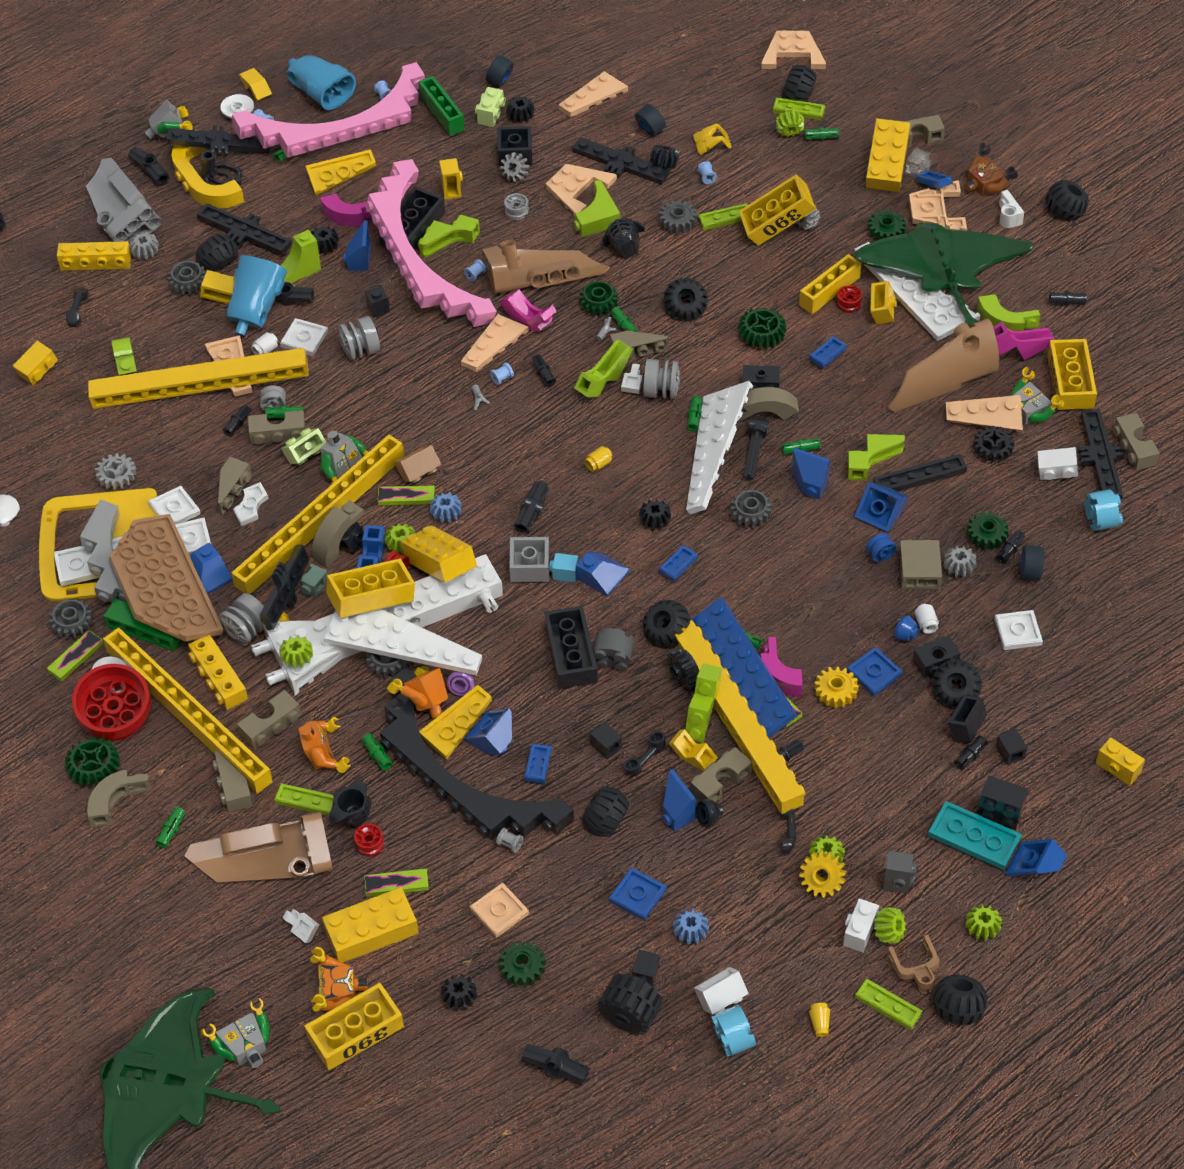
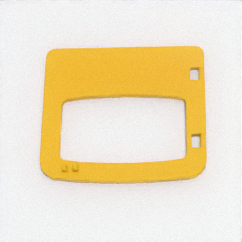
M145 488L63 496L47 501L43 506L39 538V571L43 596L50 601L97 598L94 588L97 582L65 586L57 584L54 552L57 522L62 511L96 508L100 499L117 505L120 516L114 528L113 538L122 537L130 528L133 520L157 516L148 505L149 500L157 497L155 489ZM78 590V594L67 595V591Z

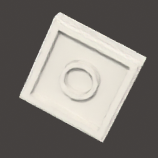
M295 318L280 342V346L289 350L305 348L306 355L314 356L328 333V327Z
M182 486L148 501V505L157 516L170 514L175 524L186 522L200 515V509Z
M1033 610L995 615L994 620L1003 650L1042 645V637Z

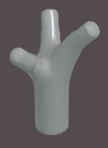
M611 317L604 320V326L596 336L597 340L602 341L608 332L616 331V328H610L609 326Z
M473 385L472 390L475 396L473 410L476 411L481 401L487 405L490 402L482 395L479 386Z

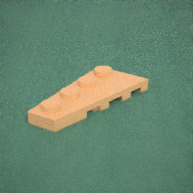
M604 71L561 102L559 110L569 117L575 116L588 110L591 105L597 106L601 104L602 100L612 99L620 92H628V86Z
M497 314L463 357L461 366L478 372L493 360V356L498 353L501 354L506 346L510 343H515L520 335H525L529 332L528 326Z
M240 335L205 344L213 361L245 357ZM251 385L230 388L235 397L252 393Z
M1020 395L946 402L948 422L981 425V427L987 426L988 428L995 426V428L1002 427V430L1010 429L1016 430V432H1023Z

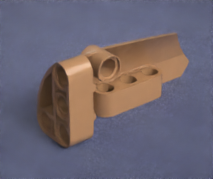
M514 240L501 242L500 249L498 246L482 249L483 261L487 267V275L495 294L531 286L540 288L604 274L610 269V266L594 261L580 250L517 249Z
M985 319L973 323L971 328L967 323L959 324L954 329L956 337L906 371L902 385L888 408L897 412L958 390L963 383L998 371L999 352L991 321Z
M321 812L300 816L298 821L284 824H266L221 835L220 838L190 844L184 857L217 883L285 878L303 879L308 875L333 870ZM298 863H303L306 866V869L301 873L294 870L295 865Z

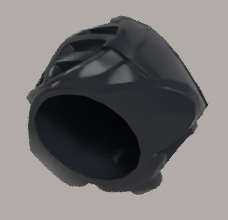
M626 218L616 219L609 225L603 235L602 244L604 247L611 245L618 254L627 259V257L638 254L639 233L644 232L645 227L642 223Z
M362 780L354 781L349 787H343L333 793V805L329 813L330 822L338 824L343 821L351 826L359 827L368 819L372 800L366 795L367 785Z

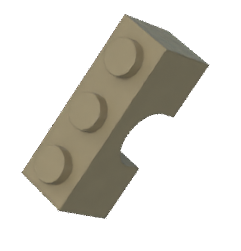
M939 115L903 121L910 122L907 148L912 147V138L914 136L923 137L927 144L944 141L945 127Z
M304 411L285 412V419L280 424L269 423L267 414L248 416L251 445L288 441L293 437L296 439L301 436L300 432L306 429Z
M1133 413L1117 417L1113 426V433L1118 437L1123 450L1126 451L1130 464H1133L1137 471L1156 466L1160 453L1153 440H1138L1142 438L1144 425L1138 414Z
M285 690L269 701L270 710L273 714L271 717L261 719L254 713H251L237 723L239 735L253 749L264 745L268 739L275 734H279L286 726L296 722L301 716L300 705Z
M736 747L731 751H726L716 763H711L702 774L696 775L691 780V793L698 800L710 799L716 802L722 797L723 785L718 780L727 778L735 784H739L752 773V761Z

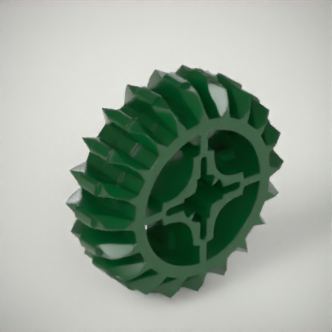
M764 306L763 309L757 307L756 310L750 308L749 312H745L741 316L738 324V333L742 342H745L747 346L752 345V348L759 347L760 350L762 347H765L768 350L769 346L774 348L776 344L780 345L781 340H784L787 327L783 315L779 314L778 311L773 312L772 308L768 310Z
M96 736L92 740L86 737L84 742L78 740V745L72 744V750H67L65 770L68 777L75 784L79 783L81 787H84L86 784L89 788L93 784L97 786L104 778L118 772V767H120V755L116 746L112 745L110 740L105 741L103 737L99 740ZM108 757L105 764H102L104 762V759Z

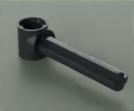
M750 418L748 434L751 436L744 471V478H747V480L755 478L761 441L767 435L769 420Z

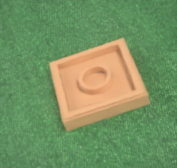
M504 883L498 885L470 906L471 912L495 938L529 915V910Z

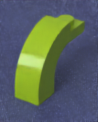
M996 294L978 297L977 311L981 315L980 318L981 320L989 319L993 327L1001 322L1012 331H1024V329L1039 326V310L1019 313L1011 312L999 304Z

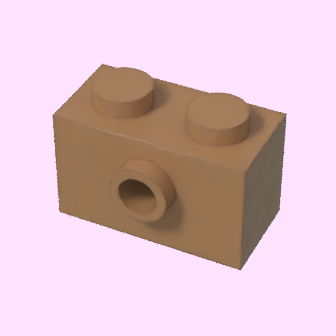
M424 445L394 462L403 481L411 483L421 480V476L425 473L427 475L437 471L436 467L441 465L432 445Z

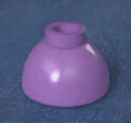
M454 671L447 679V687L452 694L463 697L474 688V679L471 674Z

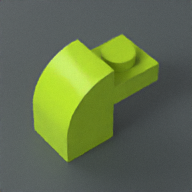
M130 337L111 340L118 374L124 375L137 372Z

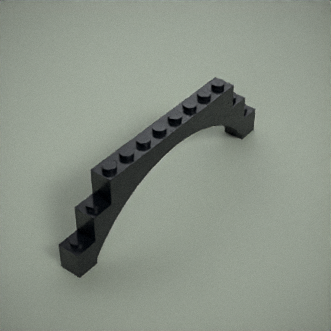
M405 667L389 680V684L394 679H400L402 686H405V682L417 677V675ZM398 691L396 694L390 693L394 699L384 706L385 719L390 725L380 732V744L386 751L392 752L399 763L403 762L413 775L417 774L425 786L434 789L437 796L442 800L445 799L455 812L459 811L466 822L475 825L482 836H487L490 840H493L503 828L510 826L514 833H519L525 838L541 823L547 831L551 830L557 835L574 821V810L560 797L553 801L541 802L510 800L481 792L458 780L446 771L427 749L416 724L414 702L402 695L401 691Z

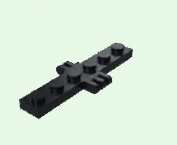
M213 125L210 131L168 128L167 143L169 145L210 148L214 153L217 151V156H221V151H224V156L228 157V150L269 153L270 147H262L257 136L240 139L237 134L224 131L223 126H219V130H217V126Z
M580 137L572 147L573 153L606 164L604 172L616 173L619 178L625 171L663 185L670 175V169L635 157V149L630 148L629 150L628 146L615 150Z
M207 203L197 213V219L227 231L226 235L233 239L238 246H242L247 240L279 255H283L292 245L290 239L260 227V217L251 213L247 217L240 218Z
M1100 409L1081 410V419L1089 445L1080 446L1077 449L1081 464L1094 465L1100 490L1111 489L1114 495L1118 494L1120 500H1122L1123 492L1115 463L1125 458L1123 448L1109 444Z
M303 544L296 545L286 565L279 562L271 576L275 586L260 613L261 622L264 623L266 630H274L285 607L287 606L292 609L297 602L295 587L310 560Z

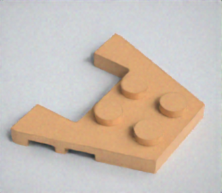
M784 30L776 31L763 58L761 67L762 69H776L777 57H810L811 69H826V62L809 31Z
M565 164L546 183V189L558 201L561 200L565 204V208H569L575 217V213L587 208L586 204L576 200V198L592 182L600 179L605 188L608 189L617 180V175Z
M953 181L951 185L940 189L930 190L928 188L909 194L912 223L920 224L928 221L939 223L946 229L967 231L965 217L947 218L944 197L960 196L959 181Z

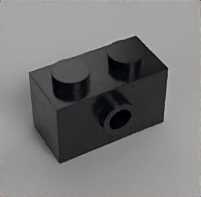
M743 365V383L750 381L753 385L752 389L762 387L779 388L780 366Z
M963 696L948 721L953 740L972 742L987 716L983 698Z

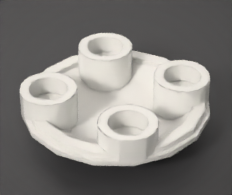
M0 495L1 527L8 526L20 510L17 500L12 496Z

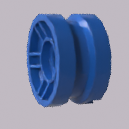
M880 533L874 536L866 545L867 552L877 563L879 560L884 562L889 559L897 549L896 544L891 541L887 533Z

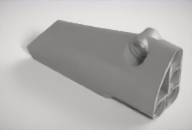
M112 158L102 159L97 172L86 185L98 215V224L114 242H130V238H134V234L139 235L141 232L143 234L146 232L152 233L161 225V218L147 203L145 197Z

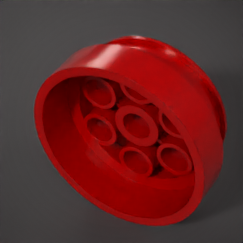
M105 664L90 670L78 681L72 695V706L78 723L86 732L98 738L103 737L105 740L116 741L133 735L141 728L150 712L151 696L146 681L135 669L122 664ZM118 689H123L121 692H115ZM103 695L102 698L96 699V697ZM134 700L137 701V702L134 703V704H130L131 701H134ZM112 707H118L115 710H110ZM127 718H133L131 721H125ZM113 724L112 727L105 728L107 725Z

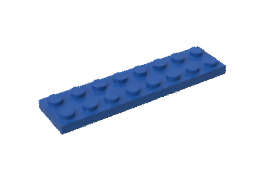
M722 597L718 598L692 619L696 627H700L703 638L709 641L712 652L719 656L721 666L728 670L731 681L737 684L741 697L744 696L746 698L749 709L755 712L760 726H764L768 738L798 716Z

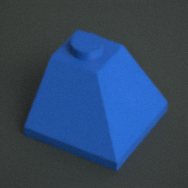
M368 221L362 223L347 245V253L343 254V262L347 264L348 271H369L371 245Z
M794 448L792 476L802 494L820 499L828 484L830 459Z
M868 482L854 517L889 532L901 515L908 496L891 488Z
M210 542L192 552L190 558L207 595L232 581V577L220 554Z
M587 552L576 564V579L607 597L630 572L629 568L600 552Z
M508 708L487 711L464 740L488 755L504 753L508 749L507 745L512 741L511 710Z
M671 769L666 786L662 819L666 826H670L675 832L695 821L696 798L676 772Z
M1054 839L1021 842L1005 874L1007 876L1056 872L1063 866L1067 854Z

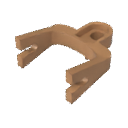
M924 936L925 943L923 948L931 960L920 966L912 968L902 967L893 947H888L890 954L888 955V960L898 976L904 980L914 978L920 993L927 994V990L928 993H931L934 985L933 971L939 968L940 960L929 936Z

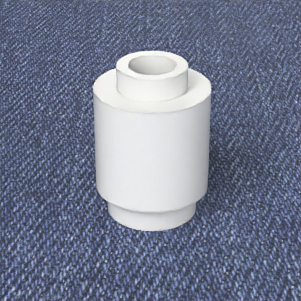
M266 332L253 342L251 350L254 355L270 353L278 346V340L273 333Z
M929 604L919 605L914 613L920 629L926 634L935 632L938 629L939 622L933 606Z

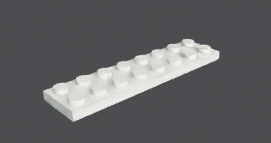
M205 518L175 524L189 556L193 551L210 542ZM122 537L112 539L113 550H115ZM83 546L54 552L61 586L100 578V576L92 574L88 568L87 561L93 551L87 550Z

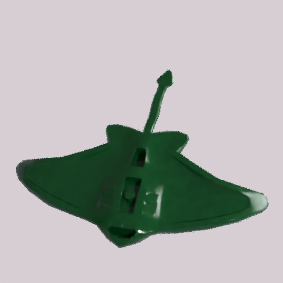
M924 221L906 234L878 239L859 248L854 252V258L860 263L874 268L887 269L922 280L921 289L923 291L933 292L949 288L960 312L965 318V323L971 327V324L976 323L977 320L967 310L962 293H959L957 288L970 290L981 288L982 283L975 277L977 273L995 263L1030 252L1033 248V243L988 233L946 229L939 223Z
M193 989L171 999L150 1017L121 1051L113 1055L99 1069L100 1082L105 1094L102 1143L108 1169H139L146 1151L180 1119L194 1127H199L205 1116L206 1101L210 1100V1096L229 1102L257 1107L263 1114L280 1112L279 1106L272 1099L264 1101L248 1095L231 1093L210 1087L224 1065V1057L219 1054L203 1057L198 1018L201 1007L209 998L215 995L213 989Z

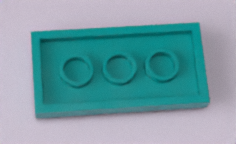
M945 801L928 832L929 837L1002 870H1005L1022 837V834L948 801Z

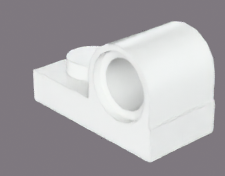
M1008 190L1002 191L999 200L1001 208L1000 225L1004 228L1022 225L1024 211Z

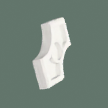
M261 482L243 489L244 499L233 509L241 526L258 520V508L264 501L268 500V495Z

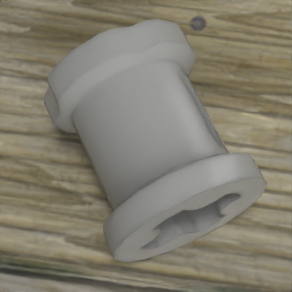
M503 828L497 837L496 843L499 846L503 845L510 848L513 853H517L522 845L523 836H516L508 832V829Z

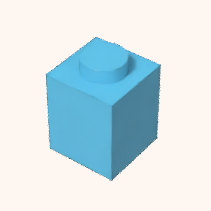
M555 553L554 560L550 561L549 572H552L553 580L576 582L578 556Z

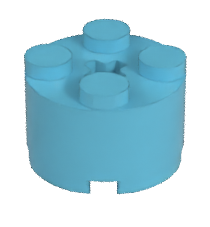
M1111 489L1086 494L1089 498L1085 499V511L1087 520L1091 519L1093 525H1090L1093 531L1117 527L1123 523V518L1118 508L1121 504L1118 494L1114 495Z
M739 1005L711 1017L718 1039L721 1038L722 1047L727 1057L756 1046L754 1035H750L751 1031L748 1020Z

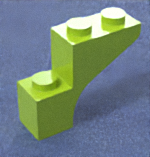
M461 214L452 225L434 220L431 226L427 227L424 237L419 240L420 256L428 257L454 242L473 244L480 233L479 220Z
M616 340L595 367L587 372H581L574 388L586 397H599L606 381L619 380L633 348L620 340Z
M867 434L866 451H849L848 480L867 481V473L872 465L903 452L905 435Z
M703 663L697 676L695 693L688 708L685 729L694 741L701 743L705 741L715 696L721 681V667Z

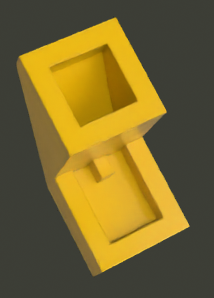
M254 68L239 74L245 89L250 88L256 102L272 95L266 80Z
M685 729L679 730L669 743L682 760L703 772L718 758L707 743L696 744Z

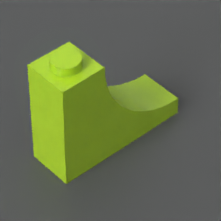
M601 179L594 181V194L596 196L594 201L586 209L575 213L573 224L581 237L607 230L614 220L620 218V212Z
M309 230L293 236L291 251L286 260L280 265L287 270L284 282L294 283L321 270L317 240Z

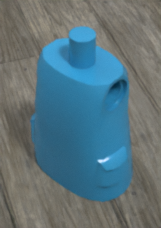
M306 55L297 60L292 58L288 63L287 75L290 82L303 90L326 110H333L343 105L354 93L356 87L355 76L338 64L329 63L313 55Z
M246 255L240 256L238 267L235 271L233 292L227 309V318L238 323L235 334L245 336L248 326L254 328L263 327L276 296L282 293L281 290L287 274L285 268L261 258Z

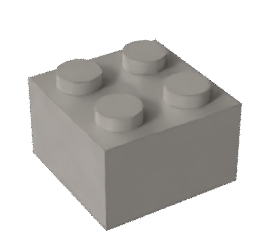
M510 537V582H549V537Z

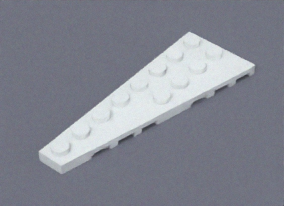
M867 242V243H865V244H863V245H861V246L855 248V249H854V252H855L856 250H858L859 248H861V247H863V246L869 244V242ZM865 265L880 282H890L896 299L936 341L953 334L954 329L959 324L965 323V318L960 312L953 296L946 295L941 290L933 292L923 291L921 289L922 280L891 270ZM965 305L971 316L979 321L981 315L978 312L975 314Z
M750 381L703 396L702 413L686 508L689 514L706 510L713 493L712 485L719 477L718 469L720 465L724 464L723 456L725 451H729L737 430L736 422L742 417L741 409L743 404L748 401L747 394L749 389L753 388Z
M382 609L340 618L335 610L324 637L325 643L472 675H477L482 662L481 654Z

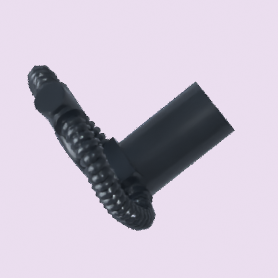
M211 150L202 152L201 166L205 183L210 184L209 180L220 185L230 182L231 174L216 168L225 167L237 172L233 180L241 185L242 170L225 162L215 163V153ZM215 173H218L220 176L226 175L228 179L221 181L213 177Z

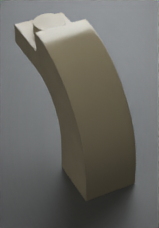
M762 387L749 390L747 394L748 401L743 404L741 409L742 417L736 423L758 412H773L783 420H786L799 412L797 398L790 392L780 388Z
M350 500L340 509L338 507L332 509L321 523L312 545L313 559L327 568L340 557L339 544L342 536L352 524L364 515V510Z
M122 770L107 776L98 783L88 800L87 812L91 827L112 825L111 811L113 805L121 797L151 791L148 774L128 776L127 770Z

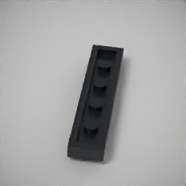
M961 454L873 477V483L900 491L967 472V466Z

